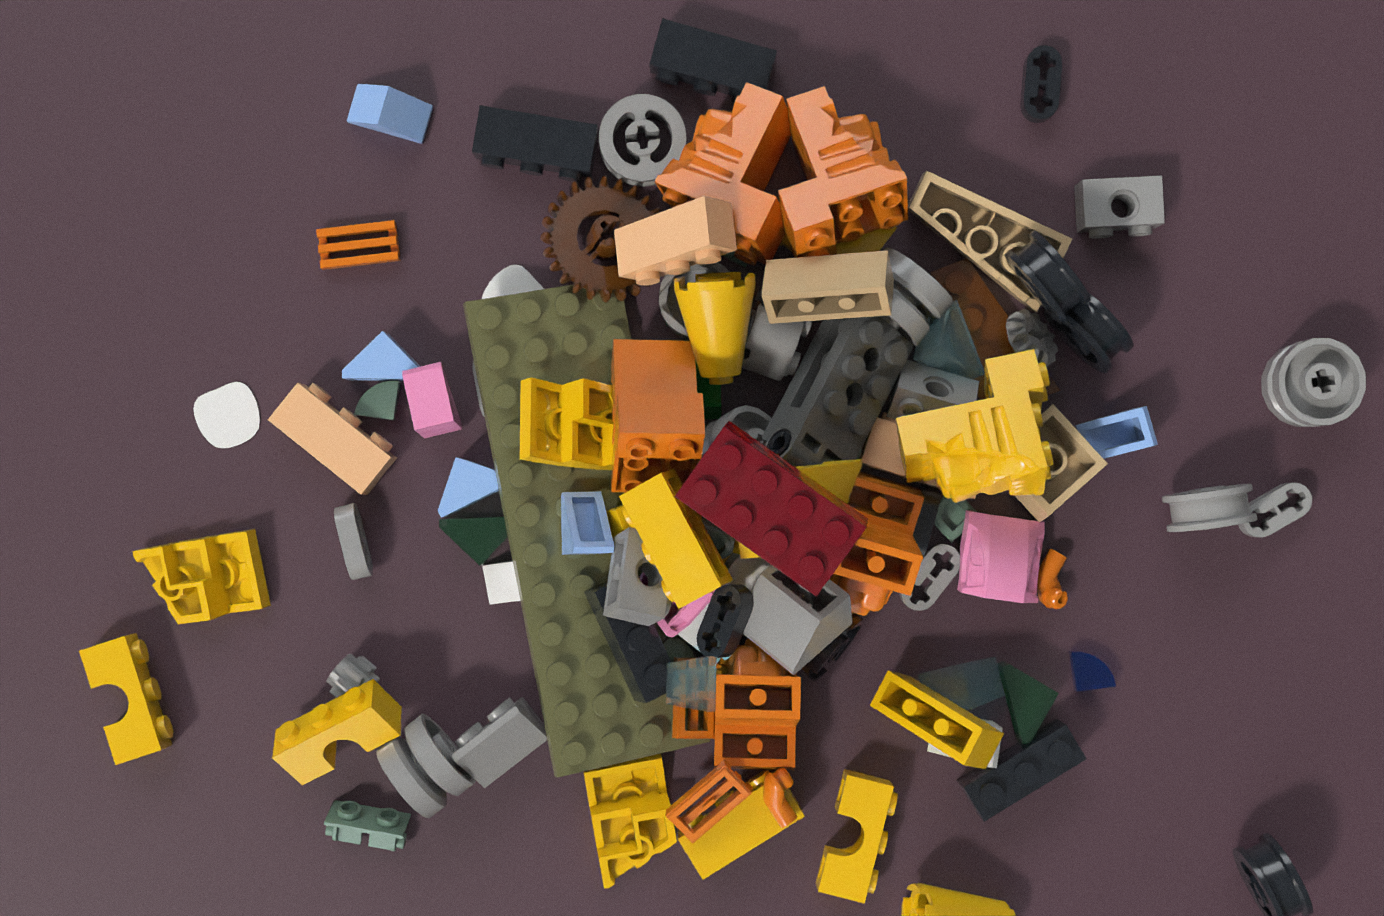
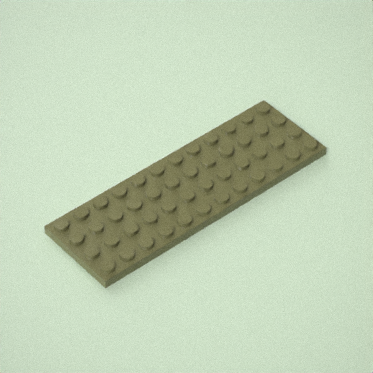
M573 285L463 303L554 776L557 778L710 742V739L672 738L673 690L648 703L634 701L584 593L608 580L612 553L562 555V492L601 491L606 511L623 505L619 496L624 494V492H611L612 470L565 467L520 459L521 380L532 377L563 385L584 378L612 385L613 339L631 340L624 301H619L614 293H611L609 302L605 303L602 301L599 292H596L592 300H588L586 289L582 288L575 294L572 292ZM638 570V578L643 573L641 570ZM657 622L654 623L673 667L674 657L694 658L692 650L682 637L677 634L671 638L663 632ZM686 666L685 730H688L689 666ZM699 688L698 730H703V703Z

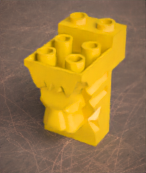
M1034 349L985 359L984 392L986 399L896 418L898 446L907 483L921 480L925 482L935 478L943 495L946 498H951L955 503L964 501L979 493L993 495L1009 490L1010 495L1013 496L1032 494L1037 496L1044 494L1045 482L1051 479L1049 466L1053 465L1049 442H1041L1040 427H1043L1041 415L1042 402L1048 401L1046 386H1049V376L1045 362L1038 363Z

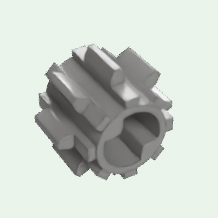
M348 654L327 678L326 682L333 687L329 692L337 698L349 689L358 687L372 679L378 683L380 678L373 673L377 667L364 656L355 658L352 654Z

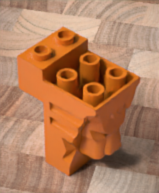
M746 82L740 96H737L732 112L709 109L706 115L702 114L699 116L692 142L684 146L679 160L673 158L655 180V184L663 195L662 199L671 208L702 196L731 202L737 246L734 256L750 265H756L757 261L766 265V260H772L785 235L780 203L776 196L764 192L791 137L788 109L783 96Z
M825 86L787 98L792 144L807 179L805 182L778 190L784 232L794 258L837 255V243L853 242L864 234L879 229H892L901 222L908 220L907 177L896 159L889 161L887 148L882 146L878 122L869 121L865 114L838 118L832 98H829Z
M613 339L611 362L613 397L611 492L626 493L654 476L672 469L676 471L683 485L696 467L698 459L702 457L705 438L703 393H697L696 362L690 341Z
M860 471L850 494L848 505L868 518L867 528L830 577V580L850 595L851 612L866 616L870 610H881L884 604H887L893 591L911 596L923 559L913 533L925 497L919 488Z
M749 638L745 641V644L738 645L734 654L727 660L721 658L716 664L714 768L723 760H726L730 764V768L777 770L782 767L786 770H793L795 768L796 725L800 721L801 677L797 676V673L792 675Z

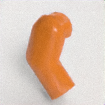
M1049 549L1039 566L1037 594L1040 602L1045 607L1057 610L1063 608L1068 601L1067 592L1062 591L1057 577L1067 557L1053 549Z
M782 767L778 768L773 774L769 772L766 775L763 788V800L781 828L789 825L798 817L785 798L784 790L790 788L794 781L788 771Z

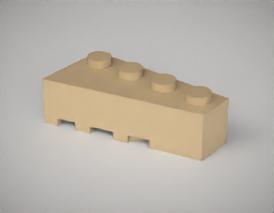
M928 171L922 174L908 204V211L1030 311H1038L1040 304L1012 270L1004 254L1009 250L1014 253L1018 252L1030 242L1029 234L1037 231L1064 258L1072 238Z

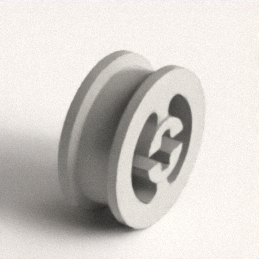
M635 94L619 100L607 111L600 125L599 146L605 166L617 179L622 178L624 183L632 186L648 187L656 185L655 180L657 176L661 175L673 158L679 160L682 150L686 145L685 125L678 111L666 100L650 94ZM648 117L661 121L668 129L672 145L668 154L657 163L651 159L659 151V129L653 122L646 119ZM628 119L634 122L627 127L625 132L626 151L633 160L639 162L637 165H631L624 161L616 152L613 144L616 130ZM639 133H645L646 139L650 140L645 149H640L639 143L634 142L637 140Z
M1252 484L1206 487L1162 496V502L1169 503L1172 521L1171 524L1166 525L1167 532L1207 530L1256 521L1257 514L1250 513L1247 493L1253 490Z

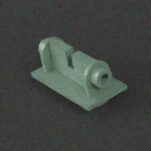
M334 800L324 821V825H326L325 835L332 836L333 841L360 845L363 833L370 834L368 846L395 852L397 848L404 849L407 839L405 831L411 814L399 812L393 808H376L360 805L354 801Z

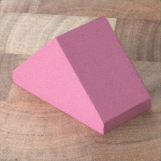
M441 362L402 371L414 430L425 439L462 430V423Z

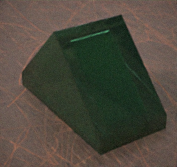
M504 517L439 519V528L479 566L484 565L508 540Z
M1005 661L997 662L996 665L1015 738L1022 744L1030 743L1059 693Z

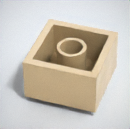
M1054 404L1041 414L1043 427H1040L1041 442L1048 441L1052 453L1053 465L1049 466L1051 479L1046 480L1044 494L1016 496L1039 523L1051 515L1108 464Z

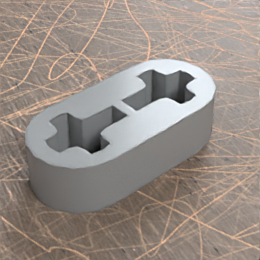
M1300 483L1278 485L1249 502L1250 513L1253 511L1256 513H1266L1270 510L1271 515L1261 521L1263 528L1251 527L1250 523L1238 524L1239 529L1250 537L1263 538L1275 533L1304 516L1312 506L1311 492ZM1287 491L1299 494L1300 498L1295 501L1296 509L1294 507L1278 508L1279 504L1288 499Z
M351 503L335 507L334 518L350 578L357 580L372 576L373 565L357 505Z
M947 544L931 546L925 553L914 584L916 586L921 585L926 577L931 580L924 589L925 594L928 595L926 600L917 599L912 603L909 600L911 596L899 593L901 601L907 607L917 611L931 607L960 569V555L958 551ZM946 551L949 552L948 562L952 564L949 570L939 569L934 577L929 574L936 566V561L933 559L934 554L943 555Z

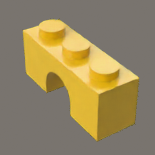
M137 633L80 650L79 653L91 689L105 684H112L120 687L128 698L129 706L124 718L103 727L115 765L161 751L171 746L170 738L173 737V727L168 716L162 714L158 701L161 699L160 686L157 680L150 676L146 662H149V652L144 641L138 639Z
M372 679L358 687L349 689L343 695L325 704L316 706L312 711L282 724L275 730L272 759L301 785H304L335 769L337 740L354 741L365 751L369 752L401 736L402 707Z
M844 769L835 809L837 814L849 816L860 823L861 832L858 840L850 847L840 849L825 845L815 882L818 892L864 904L867 892L874 893L878 880V870L873 869L877 854H884L888 839V831L883 830L886 816H893L898 799V793L893 792L894 786L890 780Z

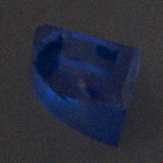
M1069 651L1075 691L1116 687L1114 676L1103 661L1085 652Z

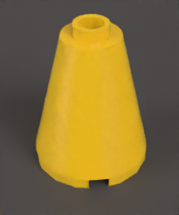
M741 272L695 274L696 282H687V284H685V276L674 279V291L700 376L709 378V384L732 383L733 376L741 374L756 284L755 274L748 273L745 280H741Z
M922 883L908 885L907 890L912 891L911 897H903L901 916H1016L1014 910L1010 909L1005 901Z

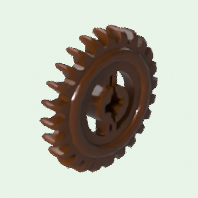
M606 175L601 178L598 188H595L592 178L590 176L587 177L584 182V191L578 187L576 182H572L569 189L570 196L566 195L563 190L558 193L557 200L560 206L554 202L549 204L548 212L553 218L546 216L542 220V225L551 231L543 232L540 236L542 242L551 245L544 249L543 255L547 258H555L549 269L553 272L562 270L563 275L559 282L565 284L573 281V293L577 294L582 288H585L588 300H592L596 292L600 293L601 299L605 303L609 302L611 293H614L619 301H624L627 296L626 289L634 296H638L641 292V287L636 284V280L619 277L618 265L606 267L593 263L595 259L608 260L616 255L614 234L612 238L601 241L597 249L588 256L594 250L601 236L610 234L617 226L621 228L660 213V207L648 211L645 209L650 200V195H646L638 201L635 199L637 185H634L628 192L624 193L622 178L617 180L613 189L609 188ZM604 214V216L596 219L586 236V248L581 252L576 238L579 225L590 216Z

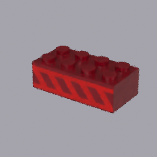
M730 421L722 428L675 495L677 499L816 597L865 531L868 522L867 517Z

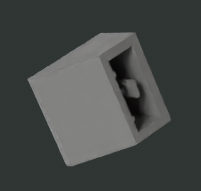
M770 565L760 574L751 591L754 605L743 634L792 675H795L852 624L850 595L829 579L816 597Z
M509 697L487 716L490 721L487 725L482 727L477 722L454 741L458 748L452 753V759L484 788L547 740L544 723L523 697L515 703Z

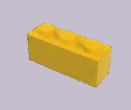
M672 469L654 476L622 494L619 498L623 503L622 513L631 527L636 528L643 541L641 547L646 559L652 565H656L663 579L661 586L665 595L671 602H675L678 609L731 582L733 578L698 513L675 497L682 487V483L676 471Z
M889 670L870 704L874 709L965 766L986 769L1004 735L1003 732L913 677Z
M764 770L748 781L752 786V794L694 843L681 831H678L677 839L702 880L805 817L800 804L790 788L784 790L785 798L798 817L783 828L779 826L763 800L764 778L769 773L768 770ZM730 791L715 801V806H719L735 791ZM708 812L704 816L701 813L688 825L691 828H693L710 812Z

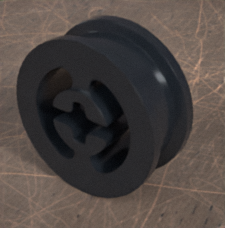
M1033 231L1029 234L1030 242L1016 253L1009 250L1004 256L1032 296L1055 321L1062 324L1067 320L1066 312L1079 302L1084 305L1088 304L1091 301V297L1077 275L1054 247L1041 234Z
M1090 293L1091 301L1086 305L1081 302L1076 304L1065 313L1067 320L1062 324L1055 321L1046 310L1044 311L1046 320L1061 340L1077 356L1099 372L1108 373L1112 369L1111 360L1120 351L1128 353L1134 347L1132 338L1120 321Z
M1269 833L1260 835V843L1246 850L1241 846L1233 849V857L1240 875L1264 916H1295L1299 913L1303 916H1309L1313 914V905L1301 877L1283 848Z

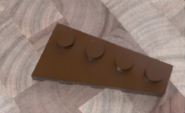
M966 258L934 270L929 274L952 297L953 304L944 313V316L969 379L979 381L978 401L986 399L984 392L985 359L1016 352L1009 342L1006 330L1008 315ZM1049 373V386H1046L1047 396L1061 391Z

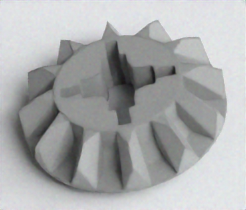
M1025 308L1012 313L1007 319L1006 330L1013 350L1018 353L1034 349L1038 363L1045 362L1046 367L1056 361L1055 354L1058 348L1053 342L1055 335L1050 333L1047 328L1048 323L1041 322L1036 312L1031 314Z

